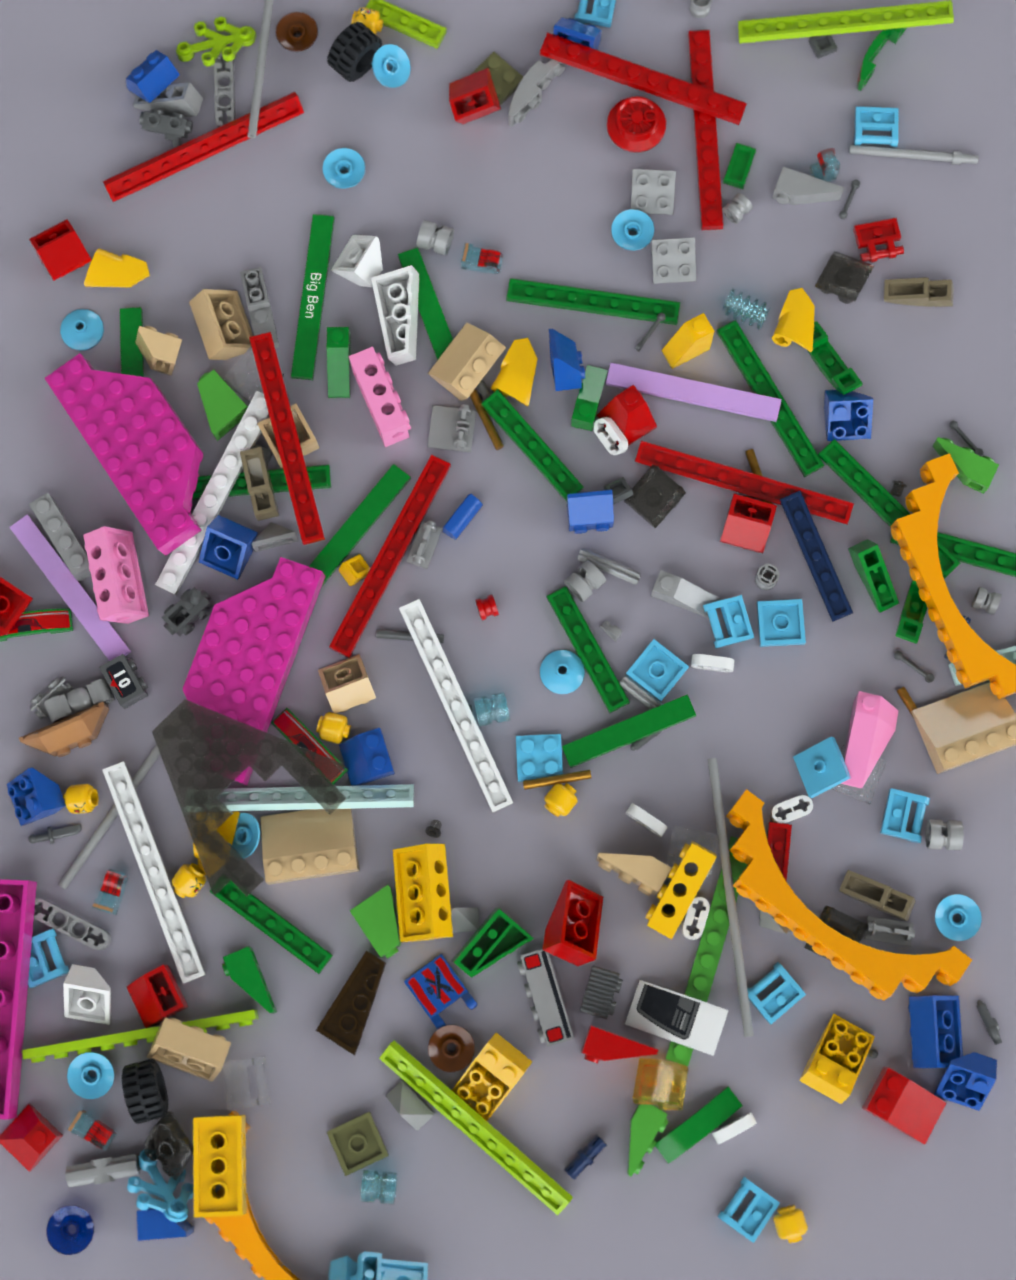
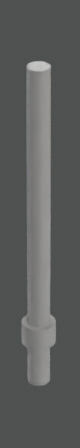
M850 145L849 148L850 154L945 161L955 165H960L961 163L978 164L979 155H967L958 151L943 153Z

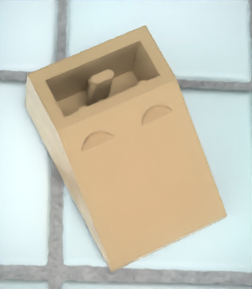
M599 853L596 858L600 868L609 873L611 870L619 874L618 878L627 884L635 883L639 886L638 890L647 896L658 893L672 869L653 856Z

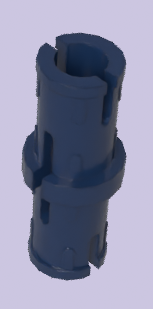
M596 1134L583 1150L580 1149L577 1152L578 1155L564 1168L565 1172H568L567 1174L576 1180L588 1165L591 1166L594 1163L595 1157L607 1144Z

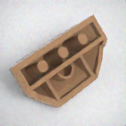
M100 702L69 717L21 736L19 740L26 746L52 756H66L71 753V749L87 747L92 744V740L97 739L108 714L109 707L106 703Z

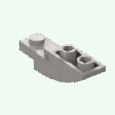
M551 59L544 65L538 60L529 69L519 83L510 104L508 120L511 127L516 123L522 122L531 109L534 110L540 105L542 90L549 86L555 76L559 77L565 71L566 64Z
M258 267L241 271L240 274L254 336L271 332L275 348L279 347L262 269Z

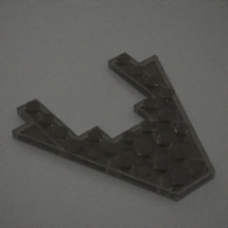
M185 699L152 731L214 895H217L232 881L246 896H249L265 880L217 831L233 815L217 797L249 766L264 781H267L283 766L329 815L347 799L331 782L346 768L344 764Z

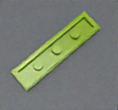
M369 0L365 7L377 10L384 26L436 49L439 48L447 33V28L384 0Z

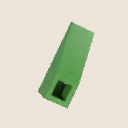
M938 437L932 447L940 457L950 453L959 472L957 477L962 484L984 494L989 488L999 464L995 463L990 457H981L975 454L968 447L955 445L948 438Z
M644 1099L640 1101L630 1119L627 1174L630 1177L634 1173L639 1174L645 1163L642 1161V1158L646 1152L649 1154L652 1152L657 1143L654 1140L658 1131L662 1133L669 1122L666 1119L668 1114Z

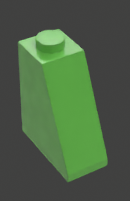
M213 369L210 373L203 374L197 385L211 432L218 441L240 423L248 406Z
M387 885L351 909L350 912L381 958L386 956L389 959L399 952L397 948L401 946L393 891Z

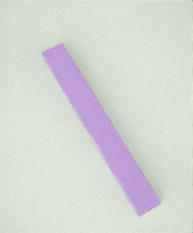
M610 363L606 379L607 386L626 390L634 385L639 393L777 422L782 399L615 363Z
M28 514L9 528L108 660L111 661L121 654L128 655L131 652L109 621L100 620L96 604L74 578L69 568Z

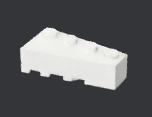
M411 265L371 277L387 357L395 366L416 360L419 273Z

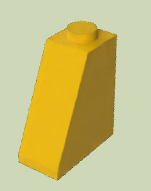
M704 313L685 322L662 349V353L672 369L710 350L715 331Z

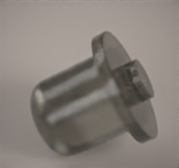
M893 480L892 483L894 485L891 494L900 497L904 488H907V485L903 484L904 482Z
M433 820L425 830L427 835L433 838L440 837L442 823L439 820Z

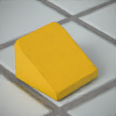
M358 554L344 561L339 568V572L349 586H353L365 578L371 568L363 557Z

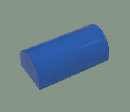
M468 494L444 525L442 532L450 538L457 540L483 506L481 501L474 495Z

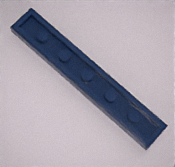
M801 491L779 499L832 622L853 614Z

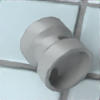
M691 0L690 13L696 18L706 17L710 12L712 0Z
M737 193L733 198V202L728 203L722 210L732 223L738 224L742 220L743 215L748 214L752 210L753 205L746 196Z
M772 564L762 565L755 576L757 587L762 590L772 589L780 576L778 568Z
M979 587L974 596L972 607L978 610L982 608L986 613L994 615L1000 603L1001 594L996 592L989 593L987 589Z

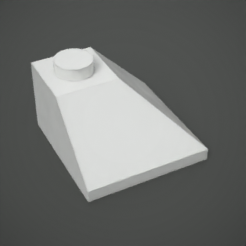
M352 235L331 270L359 286L372 287L371 277L380 275L383 270L379 238L377 236Z
M72 964L64 981V1017L110 1025V986L95 968Z

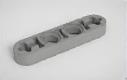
M222 52L215 59L214 63L215 121L217 127L225 125L222 122L224 121L223 112L227 114V123L235 120L233 60L227 61L225 63L226 71H223L221 65L224 60ZM222 78L230 80L227 86L219 85V81ZM228 97L230 98V103L225 106L220 105V99Z
M35 899V905L43 903L42 908L51 912L49 916L44 913L36 915L37 910L35 909L34 919L95 950H104L110 945L111 936L106 930L45 899ZM61 912L65 915V922L61 926H57L54 923V916ZM77 923H83L85 926V933L81 936H77L74 933V926ZM90 932L97 936L103 934L104 944L99 943L97 946V941L88 937Z

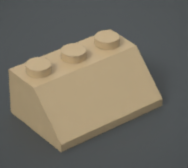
M203 289L189 301L209 360H228L253 351L249 338L253 334L237 291Z
M465 323L427 374L460 401L465 400L471 395L506 347L491 334L469 323Z
M164 1018L147 1058H153L155 1061L213 1082L223 1068L231 1042L226 1041V1038L221 1035L214 1034L212 1036L207 1034L199 1027L183 1025L178 1019Z

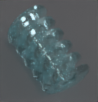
M732 288L723 306V309L725 308V315L728 316L733 311V319H737L741 315V322L744 323L749 318V325L753 326L757 322V329L760 330L771 307L767 310L766 302L758 306L759 299L757 298L750 303V295L743 300V292L734 296L735 289Z

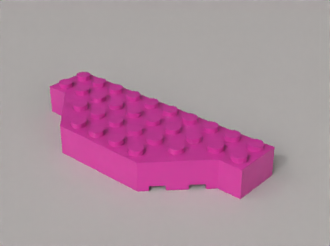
M81 353L44 378L161 553L165 556L202 531L191 515V502L193 493L196 490L199 465L202 462L204 453L151 378L94 370Z
M280 557L272 578L214 605L182 688L208 745L200 767L202 770L246 786L248 785L325 579L323 571Z
M0 879V1119L9 1120L17 1118L37 882Z

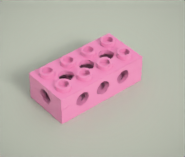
M372 346L348 356L352 372L384 446L388 447L409 438L408 430L411 429L406 411L402 409L397 391H394L392 379L389 372L385 370L380 352L376 353Z
M103 526L84 534L85 550L87 552L89 571L91 572L93 591L100 620L130 624L148 617L149 612L133 533Z

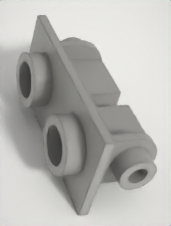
M422 521L406 562L428 569L443 528L435 526L436 523L432 521H427V523Z
M64 676L60 680L58 677L55 678L47 686L49 688L48 691L43 695L38 693L30 701L32 703L30 710L33 711L36 708L35 714L40 719L46 718L49 715L44 705L46 700L65 694L66 697L68 692L74 690V687L69 682L66 685L64 684L66 681Z
M867 916L865 939L911 947V941L915 937L914 923Z

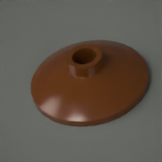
M293 12L285 15L276 27L278 42L289 51L299 52L310 48L318 36L316 22L311 16L302 12Z
M458 1025L440 1027L433 1033L428 1044V1054L432 1063L440 1070L446 1072H457L464 1069L472 1061L475 1052L474 1040L471 1034ZM449 1043L456 1045L453 1051L447 1049Z

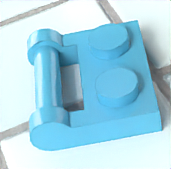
M580 0L578 12L575 13L574 19L582 24L611 28L616 0H594L592 14L586 13L588 0Z
M855 108L854 145L888 144L890 147L898 146L899 108ZM862 130L891 131V136L862 135Z
M742 595L703 605L704 611L708 614L715 637V649L754 638ZM721 608L729 638L724 639L716 609Z
M890 788L880 833L914 843H921L922 836L920 833L925 809L929 805L930 798ZM911 802H915L917 807L910 833L906 832Z
M55 929L32 937L28 978L29 988L37 987L69 973L68 965L65 966L55 938L57 936ZM43 941H47L56 967L53 971L50 970L41 945Z
M779 962L773 966V970L753 987L747 988L749 1001L770 1025L806 995ZM781 976L784 982L760 1001L757 995Z
M743 1177L740 1182L742 1185L724 1212L721 1211L717 1217L754 1243L780 1202ZM749 1190H751L755 1195L736 1222L731 1217Z

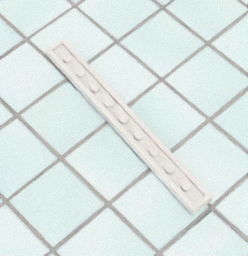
M255 392L192 513L202 531L172 551L155 584L157 587L177 596L202 548L207 526L219 515L243 469L240 452L253 449L261 434L257 423L270 417L263 393Z
M420 599L400 607L399 610L492 813L513 804Z
M123 761L103 769L104 776L181 980L185 984L205 976L204 968L126 763Z

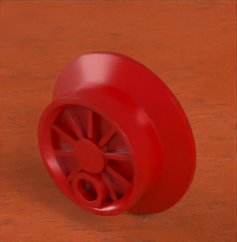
M634 96L619 101L613 106L607 118V131L611 140L618 147L629 152H644L652 149L662 140L666 130V119L662 109L655 102L645 97Z

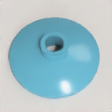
M393 44L381 46L374 53L372 59L373 73L382 85L396 88L408 80L411 69L410 61L407 54L400 47ZM386 64H388L389 67H390V70H389V71H388V69H387V67H386Z
M336 149L325 158L323 174L327 182L332 186L341 189L351 188L362 180L365 174V163L361 155L352 149ZM344 169L348 170V172L345 174L341 173V171Z
M631 209L623 211L616 216L612 223V237L617 245L623 249L631 251L640 250L646 247L654 236L653 221L646 213L640 210ZM635 231L636 235H629V232Z
M79 309L69 313L64 318L60 332L67 346L74 350L84 351L95 347L103 337L104 326L101 318L95 312ZM83 324L84 327L81 330H78L77 327Z
M557 650L545 657L540 667L542 683L548 690L556 694H568L575 691L582 684L585 675L584 665L575 653L567 650ZM560 667H565L567 669V672L565 674H560L558 672V669Z
M240 813L230 852V855L238 859L249 857L256 850L259 843V824L251 814Z
M955 894L944 898L938 904L935 911V923L938 930L946 938L953 941H965L972 938L980 929L982 922L981 911L971 898ZM954 914H958L960 916V921L958 923L953 921Z
M86 1052L77 1056L71 1062L67 1072L70 1088L76 1095L85 1099H96L105 1095L112 1087L115 1077L114 1068L108 1058L96 1052ZM89 1070L96 1071V1077H91Z

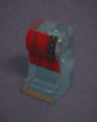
M828 148L817 154V163L810 166L813 177L827 182L835 180L840 170V162L836 158L835 149Z
M465 243L461 258V269L498 274L501 270L503 254L495 250L473 247V244Z
M110 868L104 877L98 898L95 899L92 908L117 915L125 892L128 874Z
M84 1109L77 1112L67 1128L73 1134H77L86 1141H90L93 1145L104 1151L108 1149L117 1134Z

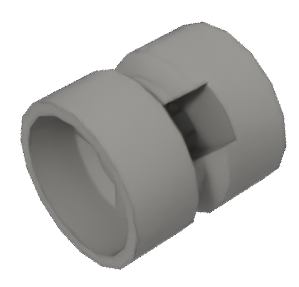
M424 220L419 230L417 247L425 250L433 248L435 253L446 256L452 244L454 229L443 225L439 228L436 223Z
M586 560L578 568V573H572L564 580L570 592L581 602H584L592 595L593 589H599L606 582V578L601 571L589 560Z
M937 819L927 820L925 831L927 849L940 850L943 846L947 850L960 851L962 849L964 839L962 821L948 820L946 823H943L942 820Z

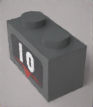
M121 654L99 667L118 703L124 709L148 696L145 691L148 686L143 677L138 678L135 670L138 668L132 658L128 659L124 654Z

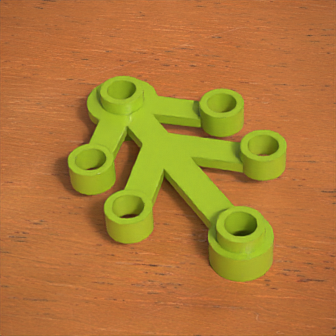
M217 17L214 20L216 30L226 31L231 34L227 36L208 29L204 22H197L194 25L196 35L204 36L211 40L191 45L187 42H181L177 45L176 53L180 61L188 62L193 59L195 52L213 48L210 52H205L201 55L204 66H212L221 52L225 61H232L242 46H250L255 42L256 32L249 26L238 28L228 24L225 17ZM233 43L231 47H226L228 44Z

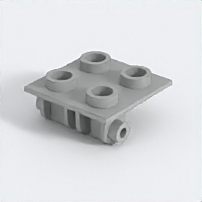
M633 169L631 209L640 210L646 214L673 215L676 171Z
M695 237L652 240L653 284L696 281Z
M433 405L427 447L471 452L476 410H470L468 405H461V408Z

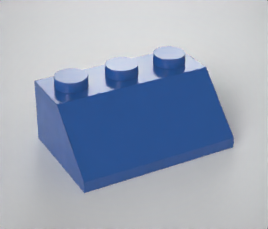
M909 996L908 1010L911 1022L910 1035L912 1038L911 1057L913 1068H947L951 1060L963 1056L959 996Z

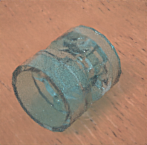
M505 692L492 694L489 699L486 696L473 698L479 727L491 725L494 720L497 723L510 721Z
M364 1170L360 1201L374 1203L376 1199H379L382 1204L394 1205L397 1173L384 1172L382 1175H379L378 1171Z

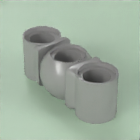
M103 678L87 684L86 688L80 687L67 693L66 697L65 694L46 700L44 705L51 722L55 723L100 702L110 704L114 701V697L106 679Z

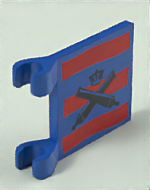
M442 954L404 981L437 1029L446 1025L439 1013L459 998L463 999L470 1010L477 1007L476 1001Z

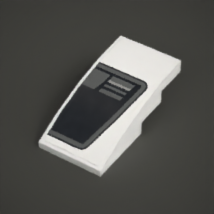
M640 980L625 1025L714 1056L729 1010Z

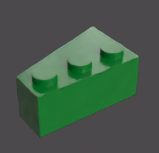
M496 907L451 961L472 978L534 938Z

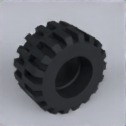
M353 23L345 28L333 42L329 50L327 63L348 82H354L371 69L374 53L382 46V40L363 23Z
M151 1058L124 1066L122 1071L123 1094L128 1112L134 1122L141 1124L166 1117L168 1112V1095L164 1077L158 1063Z

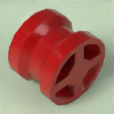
M492 594L488 595L486 599H475L482 621L486 620L488 616L492 615L495 617L499 615Z

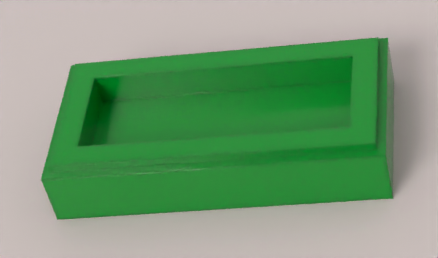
M736 143L723 184L743 190L756 153L755 148Z

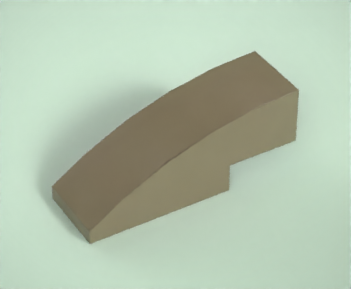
M929 277L885 280L884 302L910 306L951 307L953 306L954 285L952 279L930 281Z
M262 447L241 451L240 456L248 493L251 497L256 519L261 521L279 516Z
M850 870L847 871L839 889L841 893L905 922L908 921L916 902L912 896Z

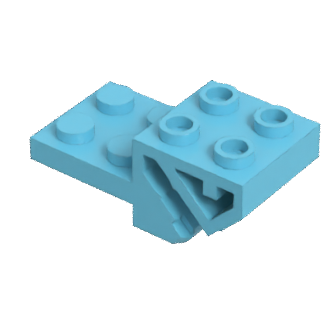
M364 1251L358 1255L357 1263L349 1256L331 1261L328 1280H428V1263L382 1259V1253Z

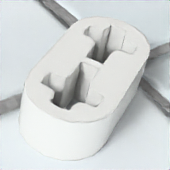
M603 417L595 421L593 426L594 432L607 451L612 455L626 452L628 441L614 420L610 417ZM604 424H606V431H603L602 429L604 427ZM616 441L619 442L617 449L615 447V445L617 444Z
M693 654L691 667L719 672H733L735 660L728 657Z
M800 795L781 802L772 808L770 813L771 819L774 823L786 824L802 818L813 810V801L806 795ZM799 800L808 804L805 808L806 812H803L802 809L794 811L793 807L799 804ZM778 808L782 811L789 809L791 812L784 816L785 820H782L781 817L777 818L775 815L778 812Z
M633 803L625 812L630 818L659 837H662L668 828L664 823Z
M703 897L694 898L686 912L682 933L688 940L698 939L704 931L710 905ZM701 901L705 911H700L699 916L695 917L696 909L693 908V904ZM693 920H697L696 929L699 932L690 936L686 927L691 926Z
M750 1112L714 1131L712 1135L717 1144H721L754 1126L757 1122Z

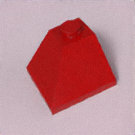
M634 385L615 396L596 415L598 419L603 417L613 419L626 437L628 446L657 428L646 401Z
M29 1103L2 1132L0 1144L31 1172L63 1135Z

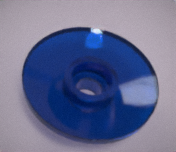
M69 1205L58 1209L52 1214L47 1224L46 1235L48 1242L55 1251L64 1255H74L82 1252L89 1246L94 1236L92 1217L85 1209L79 1206ZM70 1225H74L76 1227V1232L74 1234H71L69 1232Z

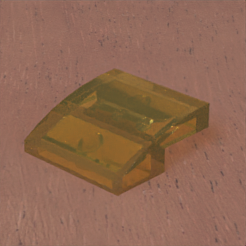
M639 1058L633 1093L634 1104L658 1105L660 1110H683L689 1071L688 1066L665 1060Z

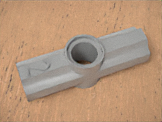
M129 1154L112 1158V1156L91 1160L89 1163L68 1166L65 1173L68 1187H77L94 1183V1185L115 1181L117 1178L138 1175L141 1169L138 1164V1154Z

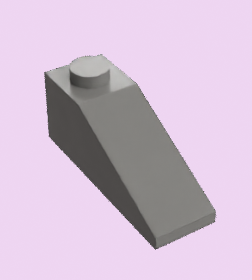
M190 82L170 84L151 103L136 95L133 106L147 111H151V109L161 110L166 115L178 113L185 115L184 117L198 115L203 98Z
M783 167L772 198L781 204L791 205L840 200L844 187Z
M662 570L659 572L651 594L654 598L706 618L709 617L707 612L704 611L703 605L721 600L719 597L685 579Z

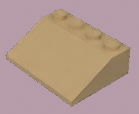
M990 682L911 711L937 774L1016 746V713L1006 698L998 700L997 696L992 693Z
M308 809L260 817L265 882L271 885L360 871L352 809Z

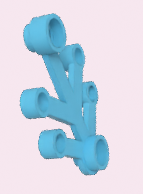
M152 1149L142 1150L139 1155L138 1164L143 1171L149 1173L155 1185L133 1176L128 1180L127 1190L131 1193H138L142 1190L163 1198L164 1202L152 1198L147 1193H142L138 1195L136 1206L141 1210H147L151 1207L162 1211L165 1217L173 1222L184 1221L189 1213L187 1202L194 1197V1185L191 1183L183 1184L178 1199L174 1198L173 1193L178 1184L185 1180L186 1170L182 1167H174L171 1178L166 1184L157 1168L158 1153Z

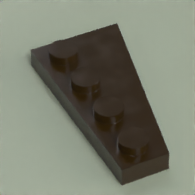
M367 950L316 1029L317 1032L356 1056L387 964Z

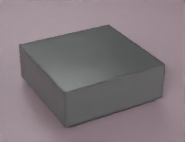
M831 35L809 38L808 42L817 59L837 51V46Z
M624 477L604 486V490H612L613 504L634 495Z

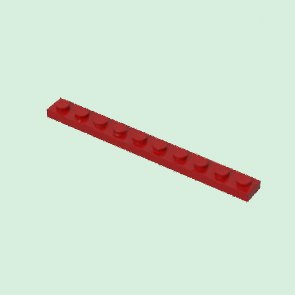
M710 30L689 31L691 83L714 91ZM693 109L701 230L723 229L716 117Z
M548 32L540 49V55L736 125L740 124L747 103Z
M296 92L260 108L257 135L304 113ZM250 113L103 181L112 202L250 139L248 137Z
M267 332L249 337L302 543L306 545L325 540L272 334Z
M644 441L640 442L635 459L636 463L781 505L779 499L801 491L810 514L848 525L854 503Z
M431 454L329 646L331 650L347 658L351 657L451 468L450 463Z

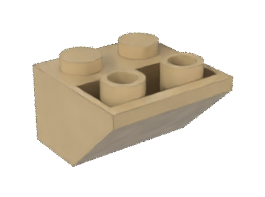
M139 326L136 344L150 369L172 376L182 339H179L173 333L167 332L163 334L157 332V329L151 326Z

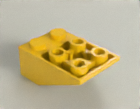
M833 1013L799 1081L842 1104L853 1090L875 1036Z
M495 1033L452 1091L482 1118L488 1121L533 1061L498 1033Z

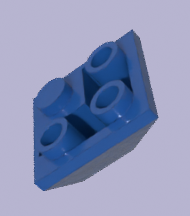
M825 390L824 416L827 441H833L834 439L836 441L871 439L873 397L855 391L842 395L837 390Z
M28 768L6 784L8 795L12 799L15 815L19 820L20 826L53 815L66 807L59 785L34 768Z
M973 1052L951 1060L934 1095L980 1111L996 1081L997 1059Z

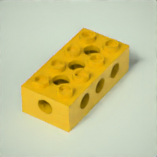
M691 841L690 845L685 843L679 854V857L682 858L679 865L674 863L668 874L670 878L668 885L663 883L656 897L660 900L657 905H651L645 917L648 919V927L670 939L673 938L717 858L716 853L694 841ZM687 863H695L698 869L694 873L687 872L684 868ZM682 883L687 889L683 893H677L673 888L674 885ZM665 904H672L675 907V911L666 913L662 907Z
M421 844L393 849L400 942H419L453 937L445 844Z
M245 1115L194 1117V1218L243 1216L247 1213ZM217 1134L224 1137L225 1143L223 1147H218L215 1143ZM217 1159H221L225 1164L223 1172H219L215 1167ZM217 1184H221L225 1188L223 1197L216 1194L215 1188Z

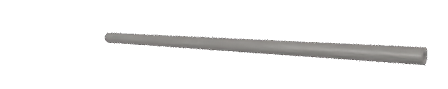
M265 0L248 129L249 138H256L273 0Z
M186 701L132 778L135 789L190 713L191 707L188 701ZM115 804L58 885L65 890L119 813Z
M717 758L708 759L743 1031L744 1037L754 1036L719 772Z

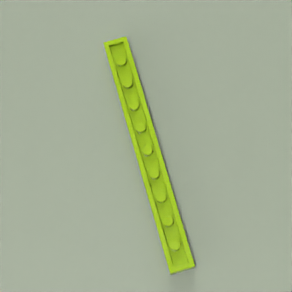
M952 0L738 21L739 44L948 24L954 21Z
M249 1010L182 1022V1024L189 1027H199L207 1033V1028L216 1027V1031L230 1029V1024L239 1023V1027L253 1025V1020L259 1018L257 1010ZM160 1026L22 1050L23 1059H31V1063L45 1061V1056L54 1055V1059L69 1057L68 1052L77 1051V1055L92 1052L91 1048L100 1047L101 1051L115 1049L114 1044L123 1043L124 1047L138 1045L137 1040L146 1039L147 1043H152Z
M395 1040L391 1042L379 1059L556 1215H559L573 1199V1196Z

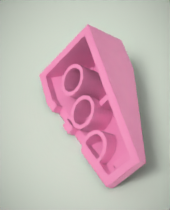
M859 691L853 702L844 753V762L851 778L841 784L862 789L896 730L899 710L882 696Z

